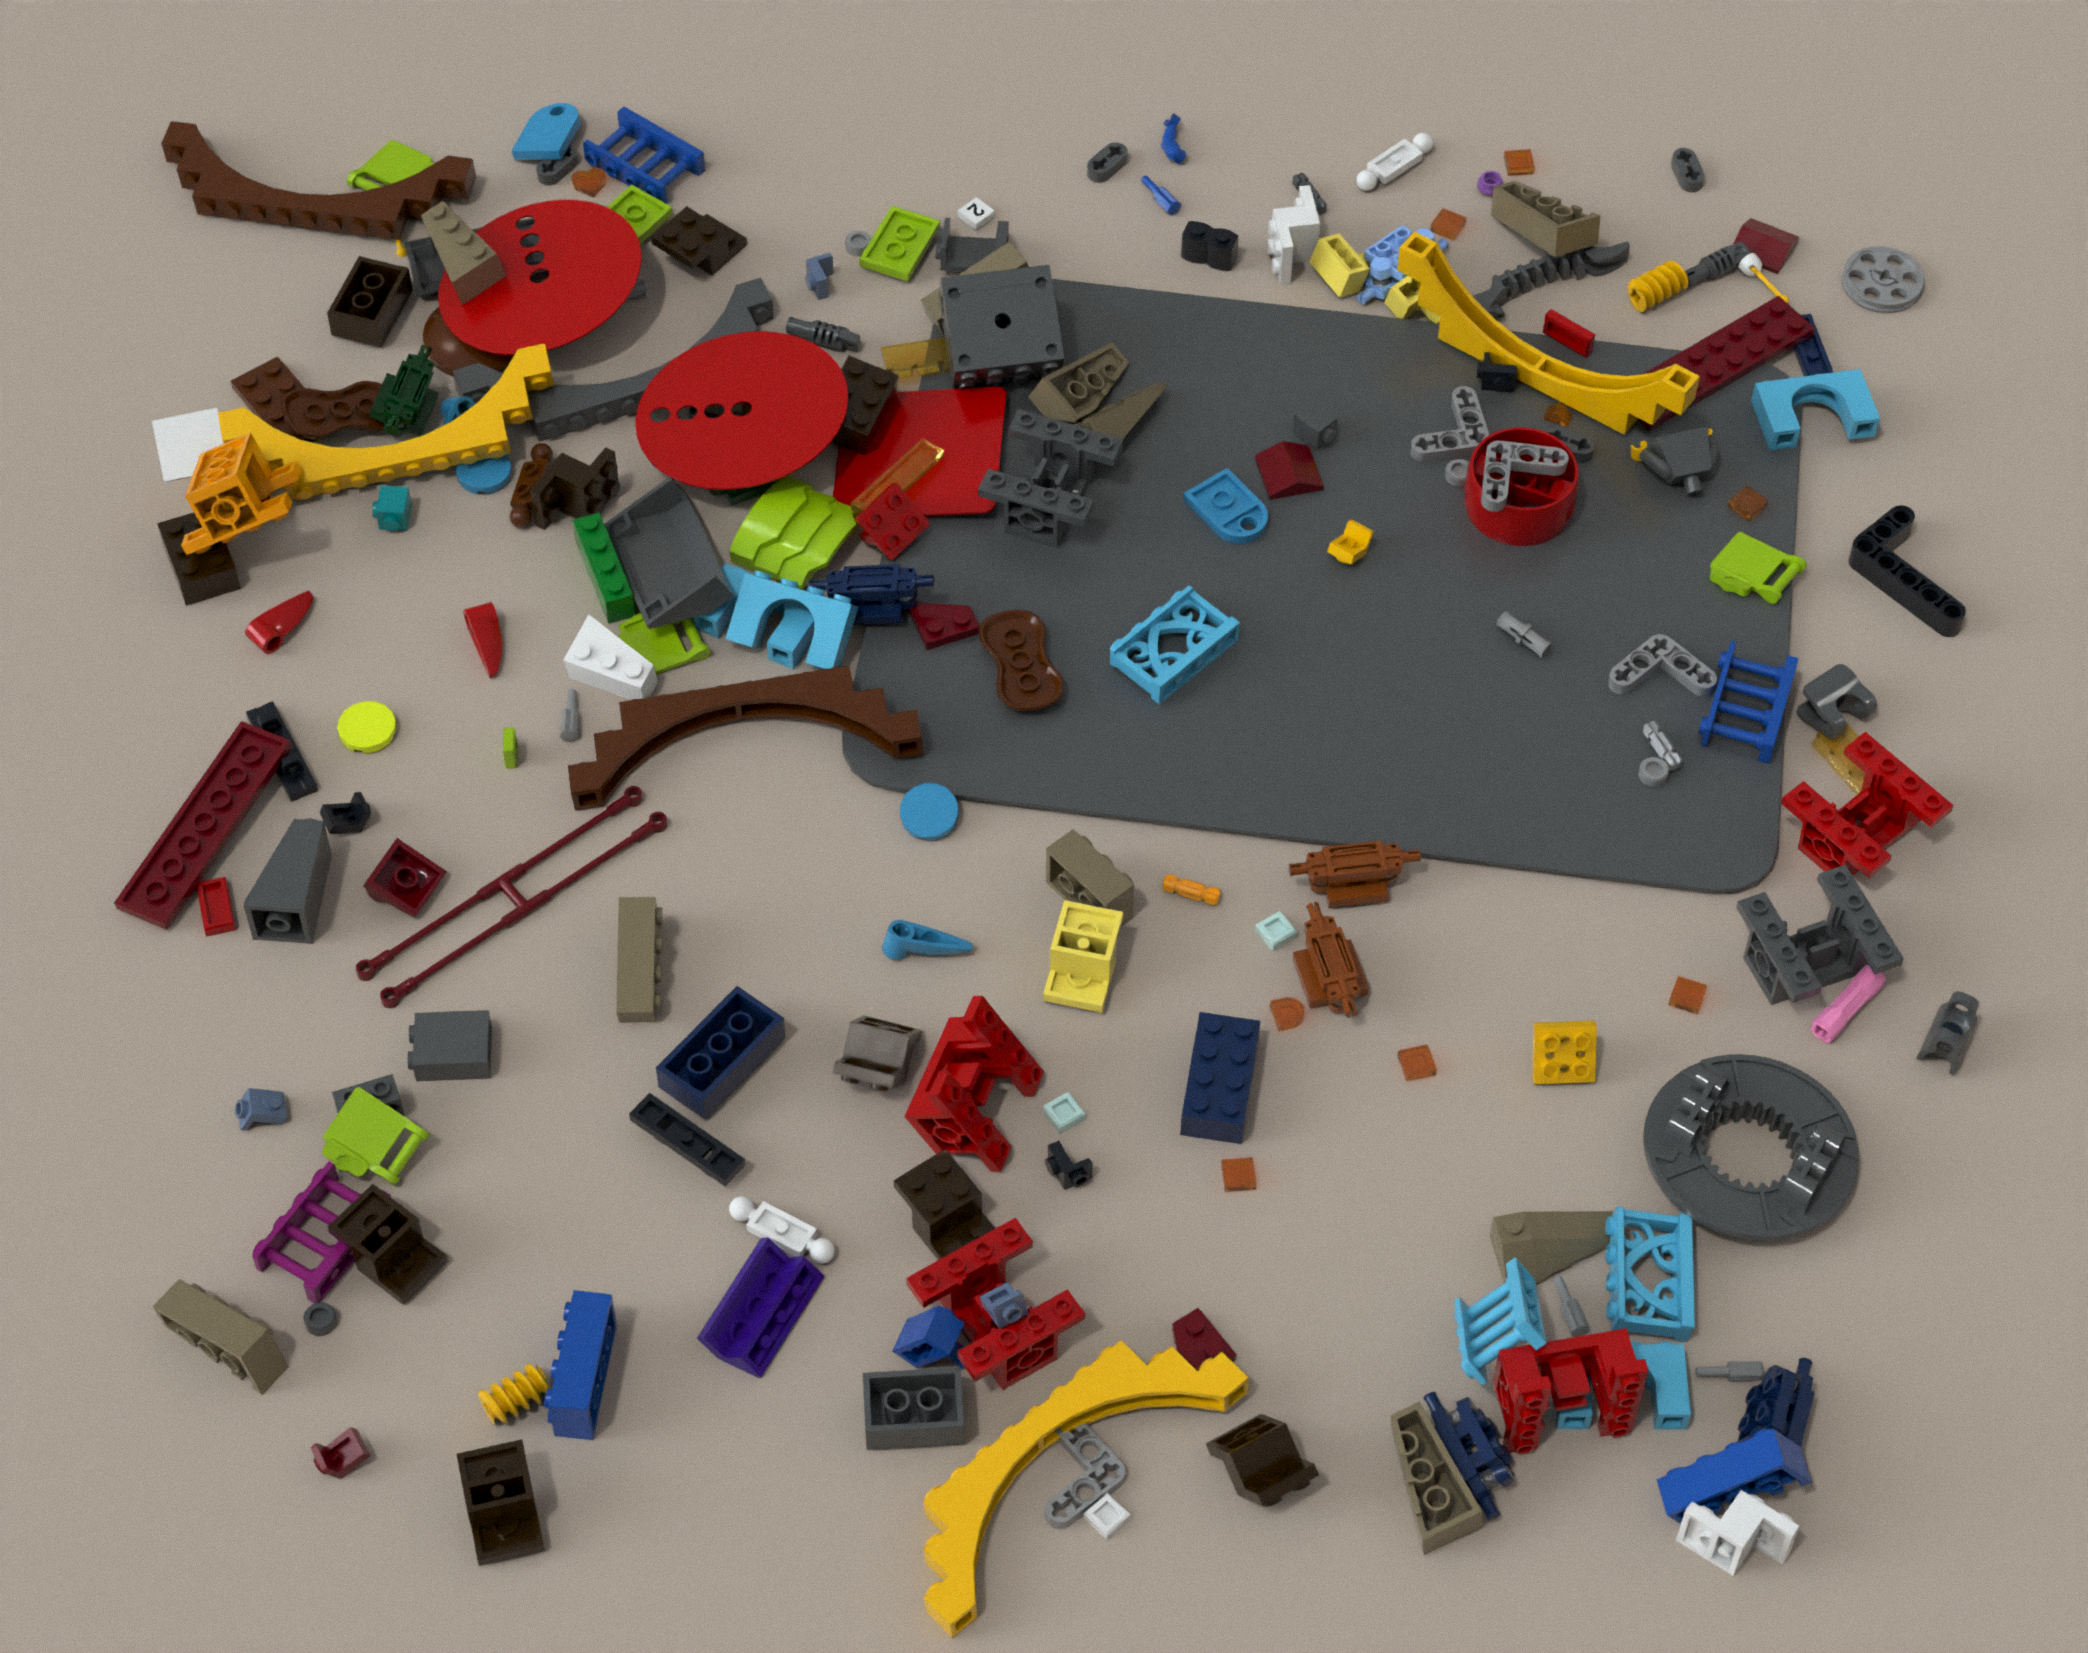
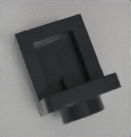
M1484 352L1483 362H1478L1476 376V378H1482L1481 390L1514 392L1517 366L1490 364V352Z
M355 792L350 803L323 804L320 814L329 834L359 833L363 831L367 820L370 818L371 810L362 792Z
M1059 1140L1048 1145V1158L1045 1159L1047 1170L1051 1176L1056 1175L1064 1190L1073 1186H1082L1092 1178L1093 1163L1090 1158L1072 1164Z

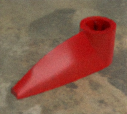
M308 590L259 615L247 625L245 635L264 653H273L281 646L284 636L293 630L306 615L314 598L312 593Z
M492 602L464 609L463 614L489 678H492L497 674L501 662L502 637L495 607Z

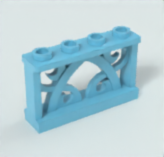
M1188 585L1182 591H1177L1165 605L1157 607L1145 621L1137 623L1125 637L1117 639L1111 645L1110 665L1118 668L1151 694V699L1160 705L1239 640L1240 622L1232 616L1230 618L1197 594L1193 587ZM1189 608H1192L1200 614L1197 622L1192 621L1191 611L1188 616H1182V614ZM1207 619L1217 628L1204 624L1205 620ZM1169 633H1188L1186 641L1188 652L1185 654L1166 652L1159 655V636ZM1195 635H1197V640H1201L1198 644L1192 641ZM1139 650L1141 654L1135 655L1134 659L1149 660L1143 663H1134L1128 657ZM1168 660H1175L1172 665H1168ZM1152 668L1156 678H1153L1144 670Z
M1617 1206L1612 1216L1607 1217L1605 1224V1234L1610 1236V1244L1606 1248L1605 1261L1610 1263V1272H1608L1606 1277V1291H1610V1300L1606 1307V1319L1611 1322V1331L1627 1328L1628 1332L1673 1337V1341L1686 1342L1695 1328L1692 1218L1687 1214L1681 1213L1678 1216L1627 1210L1624 1207ZM1627 1226L1640 1228L1647 1240L1643 1242L1642 1236L1636 1231L1632 1232L1635 1239L1628 1240L1624 1235V1228ZM1652 1230L1666 1231L1671 1233L1654 1237ZM1661 1249L1662 1256L1664 1253H1669L1672 1256V1260L1665 1261L1662 1259L1658 1250ZM1624 1250L1629 1251V1253L1625 1256V1258H1624ZM1651 1253L1652 1259L1658 1267L1672 1274V1278L1661 1281L1655 1287L1653 1293L1644 1287L1631 1270L1638 1260ZM1666 1289L1672 1292V1298H1667L1665 1294L1662 1299L1658 1297L1662 1290ZM1630 1300L1635 1303L1636 1307L1633 1311L1641 1309L1643 1304L1648 1307V1311L1643 1316L1630 1315L1625 1310V1302ZM1656 1312L1673 1321L1652 1318V1316Z

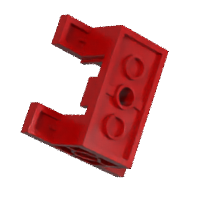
M1864 732L1845 747L1843 754L1865 772L1861 792L1837 810L1836 804L1833 802L1830 804L1806 782L1802 781L1782 798L1781 804L1803 822L1798 849L1824 872L1846 865L1852 875L1860 871L1867 878H1871L1891 860L1892 855L1885 849L1921 820L1932 828L1952 812L1954 805L1867 732Z
M973 996L964 1017H949L904 1117L936 1154L944 1149L950 1154L976 1153L991 1172H1001L1012 1146L993 1124L994 1120L984 1117L977 1106H985L995 1083L994 1079L1009 1078L1024 1097H1033L1043 1077L1044 1070L983 996Z
M1016 1217L906 1278V1285L923 1308L939 1300L944 1307L952 1310L955 1316L964 1322L961 1332L970 1344L957 1351L958 1359L972 1379L976 1382L991 1373L1002 1390L1056 1361L1058 1357V1335L1085 1320V1312L1068 1289L1035 1308L1029 1307L1028 1315L1001 1329L998 1328L983 1308L980 1296L1007 1283L1006 1262L1033 1247L1032 1239Z
M1627 1328L1549 1341L1537 1350L1531 1345L1498 1351L1493 1385L1506 1426L1503 1444L1509 1453L1526 1454L1538 1448L1541 1431L1545 1429L1542 1413L1546 1412V1409H1550V1395L1555 1411L1587 1406L1588 1402L1585 1394H1590L1591 1392L1587 1376L1590 1377L1600 1410L1597 1424L1600 1436L1622 1437L1632 1432L1649 1370L1645 1359L1636 1360Z

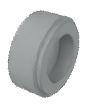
M864 231L849 233L845 239L846 251L852 256L860 257L872 239L871 236Z
M1462 459L1450 461L1445 469L1446 481L1453 486H1465L1469 462Z
M1647 758L1640 764L1639 779L1650 787L1661 786L1667 781L1669 767L1660 758Z

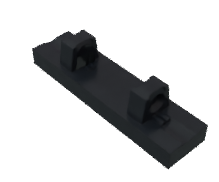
M272 701L259 708L247 711L246 715L250 725L289 739L292 742L293 748L286 757L280 759V767L276 771V775L289 800L293 802L317 792V784L274 702Z
M651 1093L629 1113L630 1121L725 1187L746 1166L745 1159ZM712 1151L711 1155L705 1160L704 1157Z

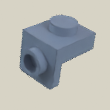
M831 253L806 260V284L809 291H814L818 300L828 297V280L826 276L834 273Z
M248 1088L235 1106V1116L239 1118L240 1130H248L253 1121L283 1124L287 1119L284 1092Z
M1008 1282L980 1296L981 1305L999 1329L1028 1315L1022 1292L1020 1290L1014 1291Z

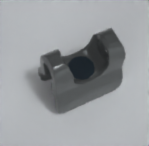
M1838 664L1804 686L1803 694L1808 700L1798 706L1797 715L1805 723L1817 728L1827 738L1835 739L1844 733L1846 727L1844 716L1840 711L1851 712L1858 718H1867L1876 712L1877 701L1875 696L1861 684L1850 668L1844 664Z
M1954 992L1949 1002L1939 1007L1916 1059L1922 1061L1926 1054L1935 1053L1939 1057L1948 1059L1951 1064L1949 1073L1955 1075L1977 1025L1976 1012L1979 1007V1001L1966 993ZM1956 1005H1962L1966 1007L1968 1011H1962L1958 1009Z

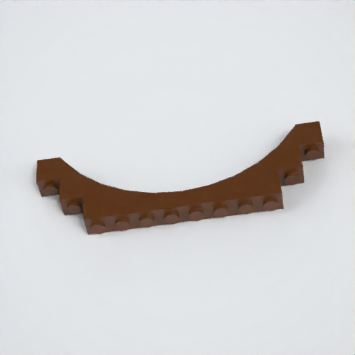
M171 121L161 143L166 161L179 164L177 173L181 187L194 190L192 198L197 214L373 236L384 239L400 240L408 217L422 219L421 215L439 204L442 197L468 200L476 180L472 158L447 155L418 174L390 185L353 193L332 195L304 194L272 188L246 178L235 171L208 147L196 124Z
M844 666L619 702L622 729L594 733L597 761L568 765V773L575 811L605 806L628 775L650 756L673 742L708 727L737 720L768 717L806 719L836 726L868 740L894 759L924 755L917 710L888 714L883 688L854 692L850 667Z

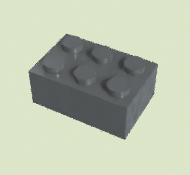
M961 1367L863 1373L867 1450L965 1444Z

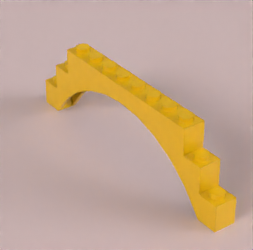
M1414 231L1400 246L1397 270L1420 282L1418 305L1440 316L1438 339L1482 362L1484 352H1490V364L1516 365L1517 380L1624 435L1638 418L1653 425L1666 408L1682 415L1694 401L1700 376L1677 364L1649 374L1621 376L1600 374L1581 369L1546 355L1518 338L1474 299L1454 273L1437 242Z
M545 343L520 348L498 382L478 403L452 422L420 437L392 445L368 448L330 447L300 440L273 428L246 407L219 412L218 417L223 444L251 432L271 470L297 460L302 468L298 483L288 490L293 500H306L319 494H334L347 488H362L367 484L375 482H390L395 478L403 476H418L422 472L445 470L450 466L459 464L469 465L478 460L497 459L506 454H511L506 425L522 424L527 420L533 419L528 391L543 390L548 386H553L554 380Z
M1122 1340L1113 1347H1106L1099 1354L1096 1361L1089 1366L1081 1367L1070 1382L1065 1386L1060 1385L1055 1388L1050 1394L1049 1399L1040 1406H1033L1026 1413L1022 1421L1015 1426L1007 1427L996 1442L991 1446L986 1445L981 1448L976 1454L975 1459L966 1466H959L951 1474L948 1481L941 1486L933 1487L926 1494L923 1500L925 1515L942 1532L941 1534L933 1535L923 1548L926 1564L942 1579V1582L938 1581L931 1585L924 1596L926 1612L951 1638H954L978 1618L976 1571L982 1539L996 1506L1015 1478L1042 1451L1060 1440V1436L1055 1431L1059 1428L1063 1433L1067 1431L1072 1432L1075 1430V1427L1084 1423L1088 1425L1106 1416L1141 1408L1182 1406L1226 1412L1249 1393V1378L1223 1352L1214 1359L1211 1357L1205 1360L1197 1371L1172 1346L1164 1352L1156 1353L1150 1359L1148 1365Z

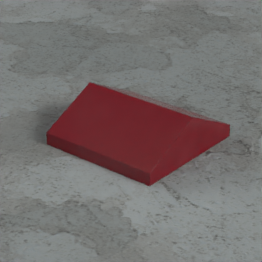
M1750 218L1742 225L1733 244L1743 242L1750 253H1755L1759 257L1763 269L1778 274L1799 241V236Z
M1281 441L1255 455V461L1269 500L1321 491L1324 488L1309 445Z

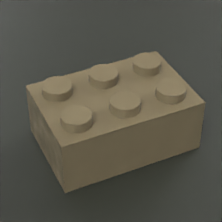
M1072 829L1046 848V883L1064 900L1122 911L1123 921L1121 927L1133 918L1134 883L1126 873H1121L1115 868L1108 856L1105 854L1101 855L1087 837L1079 835Z

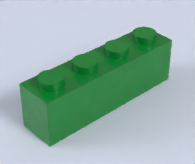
M600 512L573 519L575 541L608 624L633 617L635 615L633 594Z

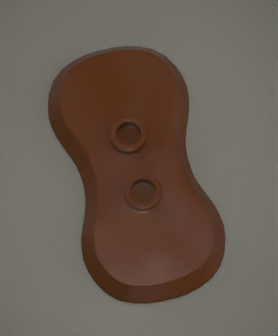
M361 381L334 391L298 388L287 392L281 399V410L287 424L296 435L305 439H320L334 432L347 429L371 432L385 431L383 428L384 422L369 417L382 386L381 383Z
M1007 610L993 614L986 618L979 628V640L994 658L997 665L998 678L996 687L998 696L1004 704L1019 712H1031L1049 707L1060 699L1064 691V680L1058 670L1050 663L1045 653V625L1036 614L1028 610Z

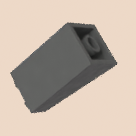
M312 818L294 819L245 899L244 910L253 940L313 944L332 858L324 821Z

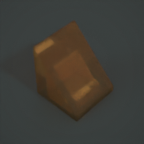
M1560 402L1549 406L1543 419L1568 427L1573 415Z

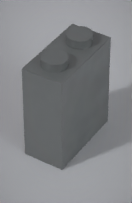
M489 1010L415 1013L414 1025H409L410 1044L413 1043V1051H408V1069L414 1070L416 1081L490 1079L492 1023Z

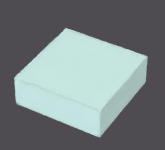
M1280 911L1255 925V931L1272 951L1297 938L1298 931Z
M1069 1092L1042 1106V1112L1059 1134L1085 1120L1084 1111Z

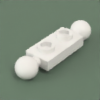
M1419 133L1413 138L1412 144L1403 139L1367 163V170H1363L1357 175V186L1363 191H1369L1376 186L1377 179L1384 185L1422 161L1423 154L1429 152L1433 147L1432 137L1427 133Z
M744 1196L736 1197L730 1203L729 1212L732 1218L741 1222L749 1220L746 1224L748 1232L759 1238L769 1237L780 1249L796 1257L803 1256L806 1251H809L811 1258L819 1264L828 1263L834 1257L835 1248L831 1241L825 1238L814 1240L817 1236L816 1228L763 1201L758 1209H755L753 1202Z

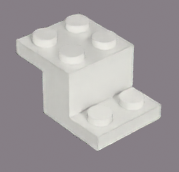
M1310 185L1299 186V197L1294 200L1295 207L1273 209L1272 220L1268 221V231L1271 239H1267L1268 255H1273L1272 271L1273 274L1278 275L1280 285L1291 284L1292 263L1309 262L1319 240L1320 221Z
M1741 1490L1721 1519L1716 1517L1711 1509L1699 1506L1691 1501L1684 1512L1676 1541L1734 1576L1753 1547L1783 1565L1790 1554L1799 1525L1794 1523L1793 1519L1787 1514L1776 1512L1765 1505L1764 1501L1758 1496L1747 1494Z

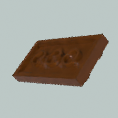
M278 356L230 381L232 389L252 413L267 424L300 440L308 442L317 440L305 439L296 435L283 416L281 410L282 397L291 390L304 387Z

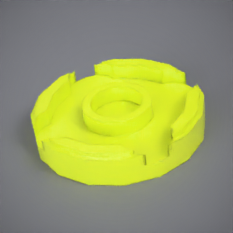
M363 701L347 708L340 716L337 726L341 742L349 750L354 752L355 750H360L362 753H373L385 748L393 740V735L397 728L393 712L386 705L374 701Z

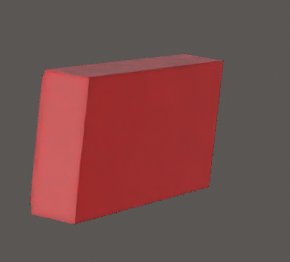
M1552 309L1545 314L1544 334L1583 357L1588 358L1592 354L1595 340L1594 333Z
M226 876L199 882L197 892L206 937L235 931L236 927Z

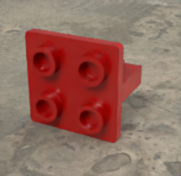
M896 482L891 483L855 518L856 522L864 530L859 535L861 540L865 544H875L888 560L896 558L930 524Z

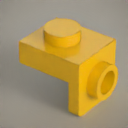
M1349 520L1343 535L1330 542L1327 553L1335 556L1339 562L1351 565L1366 555L1374 532L1354 520Z

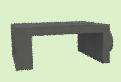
M945 218L944 228H939L936 259H940V270L964 272L1008 243L1009 221H998L996 238L950 236L951 218Z

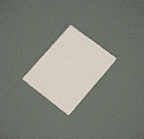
M217 408L152 421L164 482L192 476L200 454L223 444Z

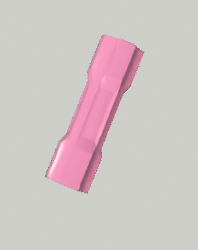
M1865 965L1829 1007L1824 1008L1812 1021L1810 1029L1814 1036L1820 1038L1825 1043H1831L1861 1007L1883 988L1886 980L1882 972L1874 974L1870 966Z

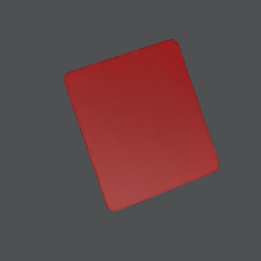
M995 386L962 388L961 390L958 388L896 392L865 455L839 445L833 497L838 502L857 508L862 512L891 483L896 482L924 516L986 514L993 511L996 507V501L979 497L978 487L988 469L998 472L1000 469L1006 406L1005 389Z

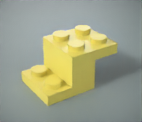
M1064 900L1050 948V971L1043 992V1001L1100 1013L1103 1012L1116 964V943L1123 921L1122 911Z

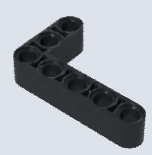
M1903 505L1895 506L1853 540L1848 559L1849 566L1938 634L1944 637H1954L1961 630L1966 613L1965 606L1893 552L1909 538L1915 518L1914 511L1911 508Z

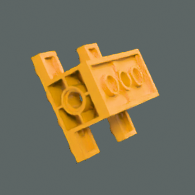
M251 432L201 453L185 497L202 528L185 534L181 546L186 555L193 552L197 554L203 553L210 549L212 544L220 541L227 543L243 531L253 532L267 521L273 520L276 522L285 518L292 505L288 492L264 502L260 500L269 497L274 490L281 487L289 489L298 483L302 472L298 461L296 460L271 470Z

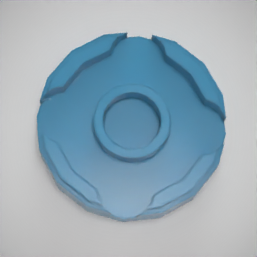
M507 455L497 459L478 460L469 465H456L459 484L463 489L475 494L485 491L486 494L494 493L504 488L511 478V463Z
M923 783L913 787L905 794L900 804V818L904 829L911 836L926 839V841H935L948 835L954 829L958 819L959 807L955 796L948 788L937 783Z

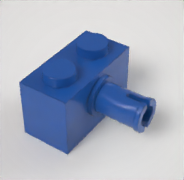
M940 1305L906 1320L892 1352L916 1368L946 1357L963 1369L965 1367L958 1359L957 1351L964 1348V1346L957 1342V1338L964 1322L958 1319L952 1310Z

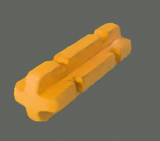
M1171 874L1165 876L1162 884L1164 891L1170 893L1177 891L1178 895L1197 901L1204 899L1205 903L1217 905L1221 896L1219 888L1212 886L1205 888V884L1185 878L1178 880V876Z

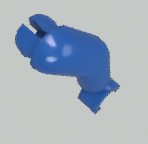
M1173 113L1170 120L1167 119L1163 123L1167 128L1164 130L1161 147L1170 160L1180 164L1185 159L1186 152L1180 149L1175 139L1177 135L1176 127L1182 118Z

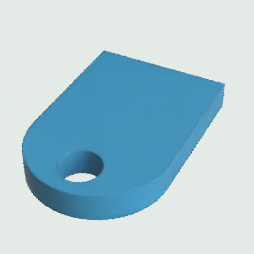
M556 103L535 112L511 151L514 159L561 160L581 125L577 108L567 103Z
M1228 468L1183 493V501L1225 541L1236 544L1250 543L1259 539L1267 529L1268 511L1265 505ZM1250 524L1253 525L1255 529L1245 530L1242 528V526Z

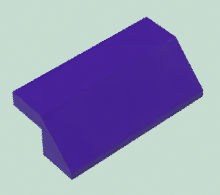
M769 1237L761 1238L697 1339L718 1359L757 1378L761 1377L821 1283L824 1275L804 1256L788 1257Z

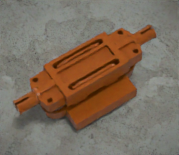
M1380 840L1322 847L1320 852L1308 853L1306 862L1289 864L1288 867L1290 876L1308 874L1311 890L1317 894H1326L1328 908L1387 902V886L1395 883L1398 874L1402 872L1403 863L1420 862L1421 854L1419 849L1402 851L1397 843L1382 844Z
M1311 902L1306 906L1311 919L1304 923L1307 949L1295 951L1292 956L1309 1007L1327 1004L1334 1013L1345 1012L1347 1018H1351V1014L1352 1017H1355L1358 1014V1010L1356 1009L1354 999L1368 995L1369 987L1351 939H1345L1342 928L1337 927L1334 917L1322 916L1319 903L1314 902L1312 904Z

